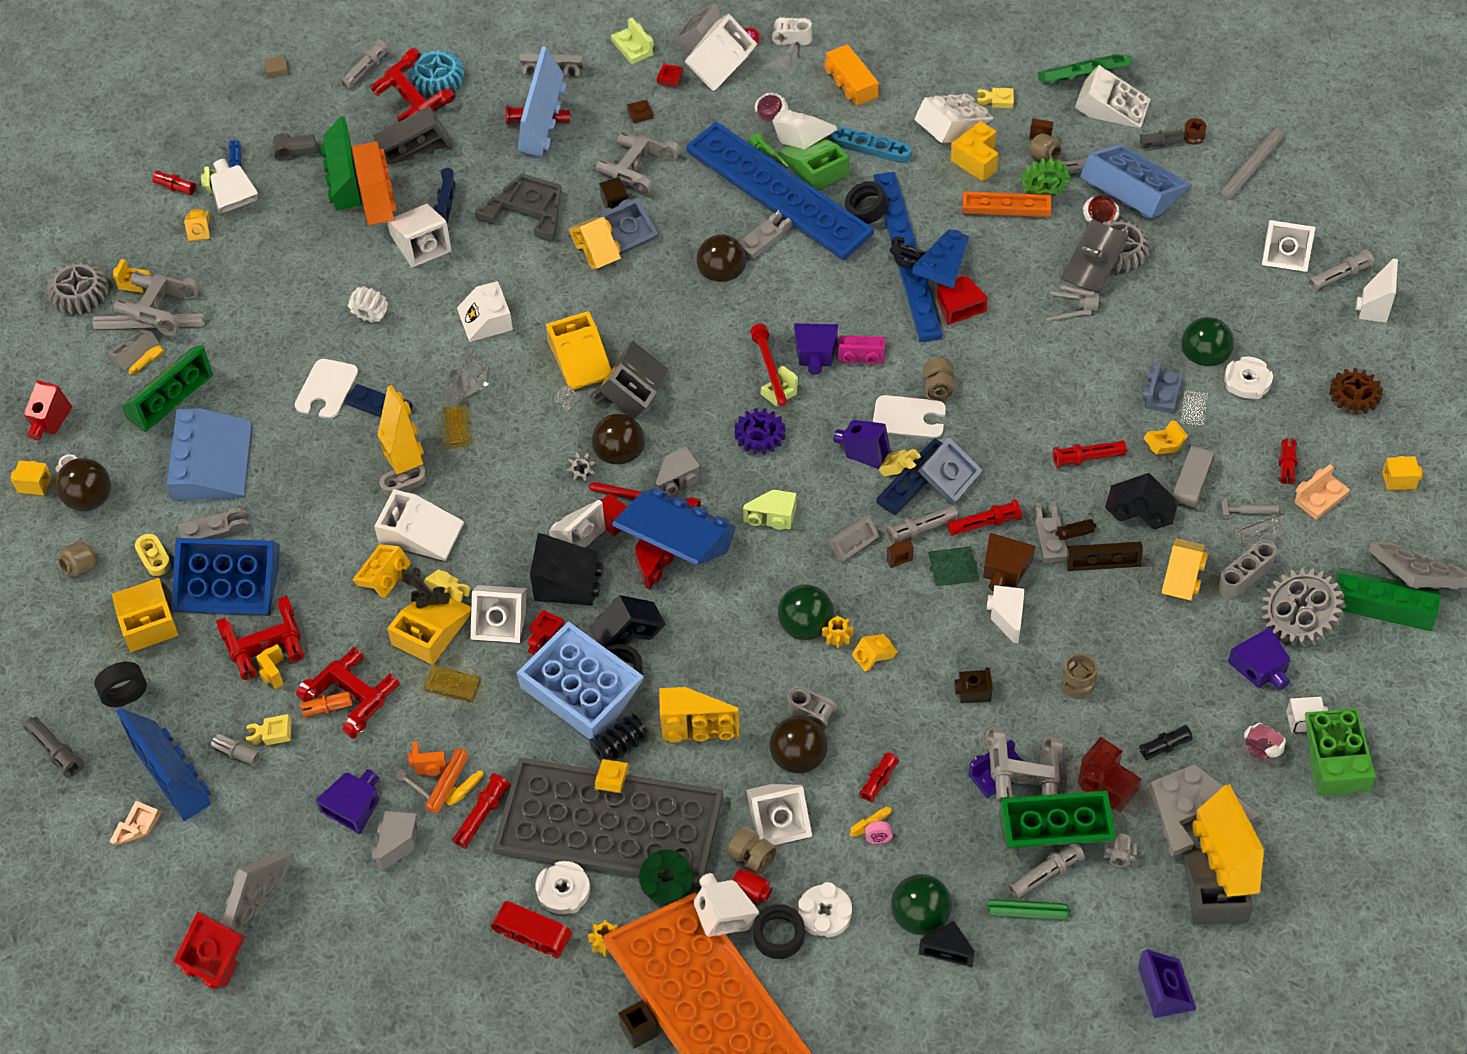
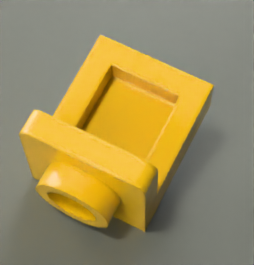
M203 209L189 211L190 213H187L184 219L188 241L209 239V211H203Z
M121 259L118 266L114 268L113 278L116 280L119 290L144 293L146 288L131 285V277L134 271L151 275L150 271L129 268L127 261Z
M1175 420L1170 421L1165 430L1148 431L1144 436V440L1156 455L1176 453L1187 438V434Z
M884 634L862 637L852 656L866 672L870 671L876 661L892 659L898 651L892 645L889 638Z
M275 645L265 649L256 658L261 669L258 672L264 683L268 684L270 682L274 689H277L284 684L280 672L275 665L282 662L284 656L279 645Z
M602 759L595 780V789L621 793L626 775H628V763Z

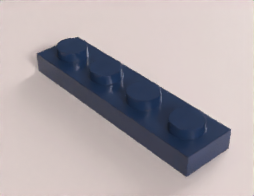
M934 438L919 453L921 457L913 460L916 466L911 469L906 467L877 497V504L892 514L897 515L928 482L918 470L942 442Z

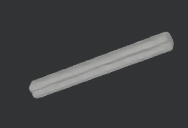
M1275 128L1222 188L1221 195L1223 197L1231 199L1283 139V130Z
M202 313L171 314L179 320V327H203L205 325V316ZM128 315L94 316L92 321L94 329L158 328L137 322L132 316ZM164 321L167 326L174 327L172 323Z

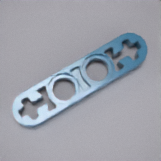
M837 127V130L831 133V141L838 144L841 148L898 163H905L911 159V146L904 142L846 127ZM863 140L866 144L859 145L856 142ZM877 146H885L886 149H885V150H878L876 147H877Z

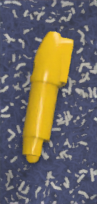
M158 345L145 352L128 370L129 374L133 375L150 361H155L164 353L162 347Z
M478 770L459 787H454L445 800L446 805L452 806L463 799L482 779L484 772Z
M885 807L867 819H862L851 827L850 836L853 838L865 834V828L869 824L883 821L891 814L892 809Z

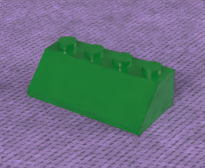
M341 116L323 135L324 144L320 145L322 157H326V160H323L325 173L329 172V175H325L327 188H331V190H327L329 202L334 203L336 210L362 206L345 116Z
M199 345L189 349L169 367L161 371L157 377L147 383L133 397L129 398L122 405L127 420L144 432H147L209 380L213 373L204 346Z
M1338 567L1335 583L1339 584L1340 591H1342L1345 597L1342 599L1346 605V608L1341 609L1343 612L1432 631L1438 616L1441 597L1438 589L1429 587L1413 589L1408 587L1403 581Z
M1108 791L1001 798L999 817L1002 837L1007 848L1116 840Z

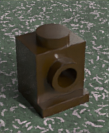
M990 667L981 671L959 672L958 679H954L955 694H960V703L991 702L993 687Z

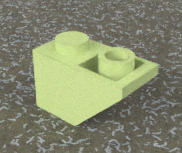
M771 490L744 505L743 521L753 526L766 525L778 530L791 529L797 507L796 493Z

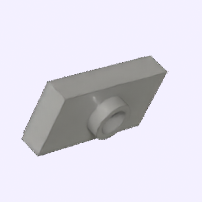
M865 515L829 539L828 542L837 559L843 562L879 538L880 535L871 517Z

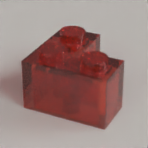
M1100 737L1082 758L1077 784L1080 785L1084 792L1108 791L1110 808L1122 812L1138 793L1142 779L1120 765L1122 750Z

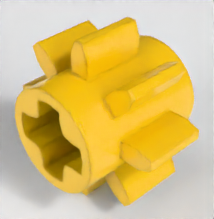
M837 615L828 622V627L822 628V636L826 637L827 645L833 644L839 648L844 643L850 644L849 636H853V627H849V619L845 620Z
M604 920L599 925L593 924V933L588 934V942L593 943V953L599 951L606 957L609 950L603 943L602 938L605 934L618 929L617 924L612 925L607 923V920Z

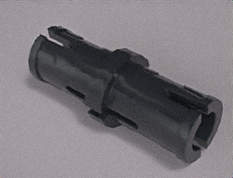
M1187 725L1167 734L1163 732L1158 735V738L1139 745L1140 753L1147 761L1161 753L1172 752L1175 747L1191 741L1193 737L1189 735H1192V732Z

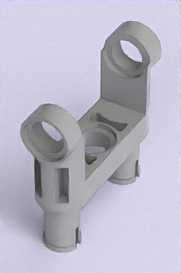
M621 131L617 142L620 145L630 147V150L617 164L601 158L596 165V171L612 176L613 179L620 177L624 185L632 187L637 194H644V197H648L653 191L654 186L645 175L636 172L638 169L636 167L640 166L649 154L674 161L680 155L681 149L677 143L671 140L663 143L644 135L637 137Z
M134 271L131 277V285L144 287L147 290L140 302L137 303L117 298L114 304V312L132 316L135 321L158 327L160 332L171 336L179 329V320L171 315V313L157 309L165 294L184 300L195 299L201 290V286L192 278H186L181 281L160 274L151 276ZM184 286L191 287L194 293L188 292ZM164 321L172 323L174 327L167 326Z
M993 725L986 727L983 734V745L989 749L991 777L996 783V801L998 803L1001 802V798L1013 797L1011 782L1039 786L1042 790V795L1058 794L1057 787L1061 783L1058 759L1063 750V742L1060 737L1049 735L1044 739L1042 751L1040 750L1041 764L1008 759L1006 734H1003L1002 728Z

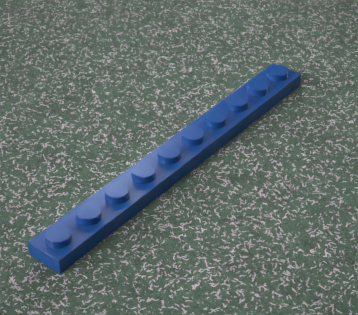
M895 172L874 174V182L881 185L889 200L888 210L884 214V219L890 240L892 241L895 236L905 238V246L910 245L917 249ZM898 265L919 342L942 339V331L926 278L913 274L912 268L905 269Z

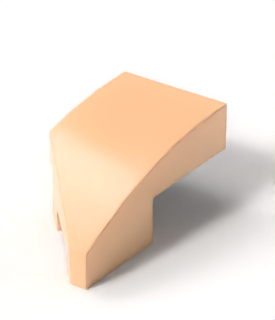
M135 801L125 823L119 822L110 843L119 845L148 835L162 812Z

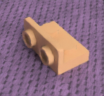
M1331 464L1324 469L1317 470L1312 479L1308 482L1303 481L1295 491L1297 494L1294 503L1315 520L1348 496L1350 492L1348 487L1332 476L1334 467Z

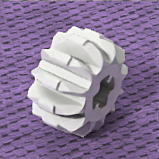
M366 286L362 288L357 287L353 291L348 304L351 313L356 314L357 318H362L364 321L368 320L371 323L374 321L380 322L388 306L385 296L380 295V292L374 291L373 288L368 289Z

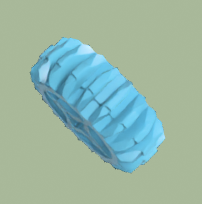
M440 49L437 52L432 50L430 53L423 52L419 60L414 63L415 66L408 70L409 82L424 97H427L429 94L432 97L442 89L446 90L448 88L456 92L457 87H461L464 81V66H462L460 58L456 57L455 53L449 54L448 50L445 52H441Z

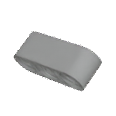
M1191 445L1173 496L1179 501L1178 503L1196 508V502L1199 500L1203 484H1205L1210 471L1209 468L1214 459V451Z
M1261 540L1225 568L1218 585L1220 595L1228 599L1236 598L1273 567L1277 554L1276 545L1271 541Z

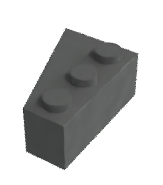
M430 106L373 135L375 142L378 141L379 149H384L388 165L413 159L414 155L427 152V155L434 154L433 150L441 148L453 149L447 130Z

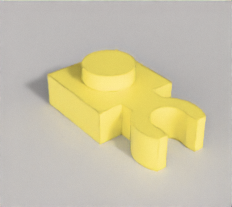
M992 88V92L984 89L977 90V97H983L977 98V104L984 106L991 103L992 108H1013L1014 88Z
M916 449L909 450L908 452L901 450L889 453L879 471L884 477L894 474L898 475L906 467L908 469L914 468L916 464L913 460L919 459L921 456Z
M439 569L424 580V583L431 591L436 587H444V593H450L452 599L458 602L462 601L463 595L468 597L470 594V587L468 585L458 584L459 579Z
M286 714L265 718L264 724L261 726L255 723L247 725V730L249 733L255 734L247 736L246 741L249 745H257L262 740L266 745L291 741L292 719Z

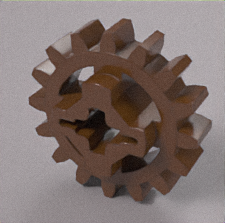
M1354 368L1353 372L1344 369L1343 374L1338 372L1336 378L1332 379L1329 394L1332 395V402H1338L1337 408L1345 407L1346 413L1354 410L1355 415H1358L1359 410H1362L1365 414L1368 413L1369 408L1375 410L1376 405L1380 403L1383 388L1379 387L1380 381H1374V374L1366 375V370L1358 373L1357 368Z

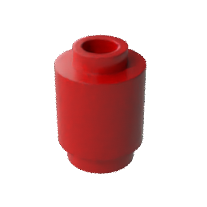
M739 869L732 881L739 885L751 902L756 905H760L761 902L766 903L772 893L770 881L749 870L743 871Z

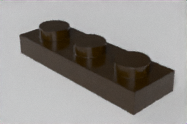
M1140 541L1067 546V571L1141 567L1142 543Z

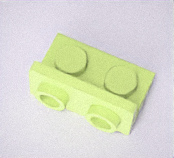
M633 18L628 19L627 29L611 35V41L631 64L653 55L654 41L652 37L647 35L640 23H636Z

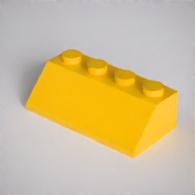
M1224 785L1197 809L1196 821H1193V832L1195 837H1199L1202 852L1207 854L1209 866L1215 870L1218 885L1223 886L1227 897L1259 894L1264 848L1231 785Z

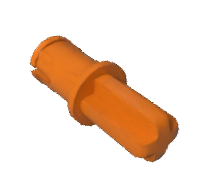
M348 691L330 696L324 694L322 698L300 702V708L312 707L310 710L302 711L303 718L325 712L328 715L330 711L350 707L353 701Z

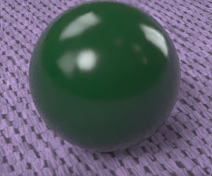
M1203 317L1187 326L1182 335L1181 347L1184 355L1190 361L1202 366H1216L1224 363L1232 354L1234 338L1230 328L1223 321L1213 317Z
M809 584L798 585L788 590L781 598L778 606V619L784 631L790 636L801 640H811L822 636V628L828 627V622L834 617V608L830 597L819 587Z
M915 874L905 878L897 885L891 898V910L894 919L904 930L917 935H927L947 923L952 911V899L947 887L939 879L927 874Z

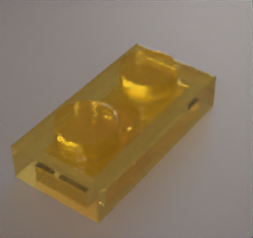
M467 406L444 407L447 449L470 446Z
M433 665L424 684V689L426 692L473 703L481 684L480 676Z

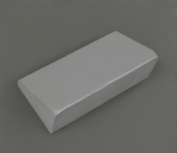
M140 330L108 353L107 356L123 370H126L139 360L145 352L160 344L152 332Z

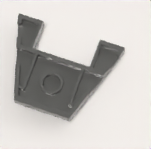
M520 174L503 188V192L500 195L490 198L485 207H479L475 211L476 219L494 223L503 208L536 217L540 221L534 229V235L553 241L562 192L561 185L526 174Z

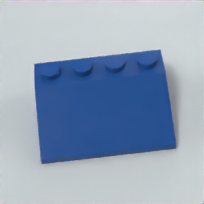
M656 487L643 491L612 524L614 527L695 565L726 554L736 526L729 524L728 519L720 516L714 517L708 514L706 509L692 507L687 504L686 500L679 497H670L666 495L665 490Z
M176 538L171 611L269 615L279 569L280 544L264 540Z
M122 708L116 710L134 751L181 819L185 821L210 806L211 803L208 795L211 792L204 781L200 783L195 777L198 774L191 763L185 764L183 759L186 757L178 745L173 747L170 743L173 739L165 727L161 729L154 720Z

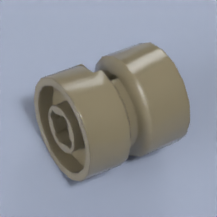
M945 358L930 359L923 366L925 395L929 400L947 401L955 395L953 364Z
M1075 653L1065 661L1061 686L1068 696L1075 699H1083L1090 696L1094 691L1098 665L1092 656L1085 653Z
M747 826L736 833L727 849L728 856L740 864L745 862V867L759 876L772 864L777 854V847L766 839L759 840V835Z

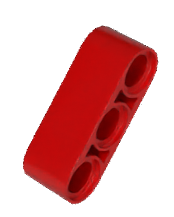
M509 901L503 902L490 925L496 933L500 935L505 933V937L523 945L528 943V947L547 955L551 953L553 954L552 957L557 959L560 958L573 934L567 926Z

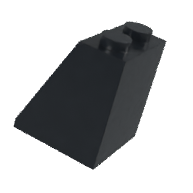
M538 533L530 570L534 601L593 606L594 597H599L600 583L597 580L598 577L603 576L604 569L603 562L599 560V552Z

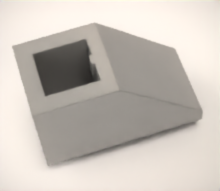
M687 447L681 448L664 458L656 481V488L665 490L668 496L674 495L678 490L686 486H693L698 480H701L700 465Z
M385 811L383 821L378 823L377 835L379 836L378 844H374L372 850V859L376 861L378 870H385L415 849L420 826L417 814Z

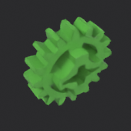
M1042 158L1040 163L1034 161L1033 167L1027 166V172L1022 173V184L1026 193L1055 194L1058 196V191H1065V185L1070 184V173L1066 163L1062 164L1061 160L1054 162L1053 158L1046 162Z

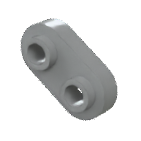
M421 465L400 474H396L394 470L385 473L379 481L382 493L390 496L393 489L407 492L423 485L427 478L425 468Z

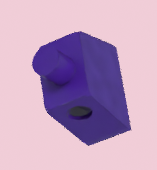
M794 323V340L800 366H808L809 373L814 375L820 374L822 366L832 365L838 342V324Z
M852 420L846 430L837 429L834 433V443L844 445L847 458L879 469L886 456L891 453L886 424Z
M1270 627L1231 649L1228 663L1256 687L1259 688L1271 682L1280 691L1290 683V680L1284 674L1287 672L1290 658Z
M369 769L360 778L350 773H344L316 799L319 811L360 835L379 802L377 790L373 787L379 780L378 775Z

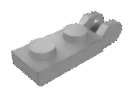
M779 211L772 214L769 220H766L739 241L745 250L746 256L753 260L779 240L785 232L793 227L792 220L789 218L783 220L782 213Z
M1049 502L1048 511L1050 518H1043L1041 504L1034 503L1035 527L1043 563L1066 561L1067 548L1065 540L1061 541L1055 535V531L1061 526L1056 502Z
M240 507L229 509L227 513L224 512L178 524L181 538L219 539L230 536L232 533L244 531L249 527L248 521L243 519L246 516V511Z

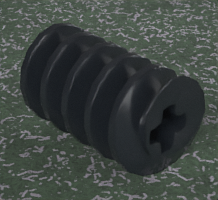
M631 713V717L625 716L623 722L617 721L614 728L608 727L606 733L600 732L597 736L598 739L593 737L589 740L594 754L601 762L602 759L614 761L613 754L622 758V748L629 753L631 752L630 743L639 747L638 738L640 737L645 742L648 741L640 719L634 713Z

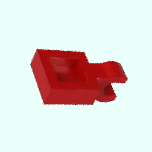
M542 610L530 626V633L533 635L527 641V645H530L528 652L535 655L543 647L544 641H549L564 626V619Z

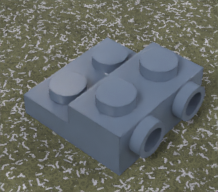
M638 198L633 200L626 199L619 206L613 209L606 208L600 212L599 217L607 219L612 227V232L610 233L613 240H616L621 250L619 255L658 238L659 234Z

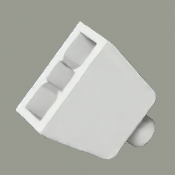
M226 159L214 162L213 165L217 173L210 176V181L219 215L258 200L256 189L239 165L229 168Z
M712 873L701 877L699 883L702 888L694 900V906L706 936L710 937L750 929L760 912L739 885L732 880L717 882Z

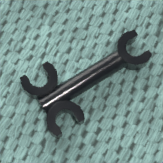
M414 567L413 573L402 569L401 580L405 583H412L417 589L411 592V601H416L417 608H424L428 603H449L450 593H444V587H436L432 592L421 580L419 568Z

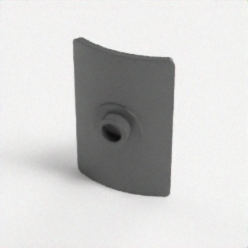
M1091 220L1062 279L1086 290L1100 293L1129 233L1109 227L1096 220Z

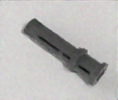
M31 717L24 723V729L48 752L52 764L58 765L66 778H72L83 769V760L75 757L71 753V748L67 744L59 742L37 717Z

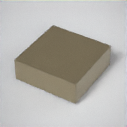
M285 55L264 59L268 78L288 75Z

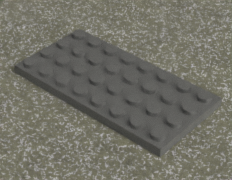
M519 757L493 847L495 854L549 863L569 861L585 869L639 877L641 865L650 853L668 849L680 853L689 862L694 874L693 887L702 888L699 880L706 874L723 799V790L626 775L622 791L617 793L595 789V780L599 770ZM670 870L660 873L659 878L663 882L673 881L674 876L670 875Z

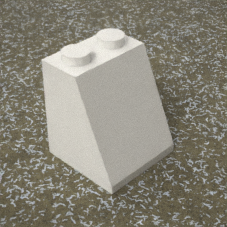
M428 204L393 217L394 221L387 222L390 235L411 268L452 251L445 219Z

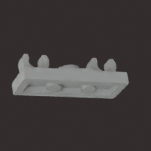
M520 53V62L523 66L524 75L528 74L529 68H534L535 73L540 54ZM551 54L558 66L564 68L566 77L569 76V71L572 69L576 70V77L580 76L579 68H584L585 63L582 55Z

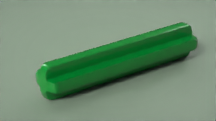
M990 899L988 902V914L992 916L1066 920L1069 917V905L1066 903Z

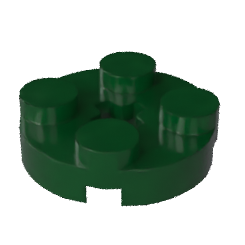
M666 849L650 853L641 865L639 871L641 889L652 901L658 904L669 905L682 899L690 892L693 886V870L689 862L676 851ZM665 870H670V875L674 876L673 881L669 880L667 885H664L659 875L664 873Z

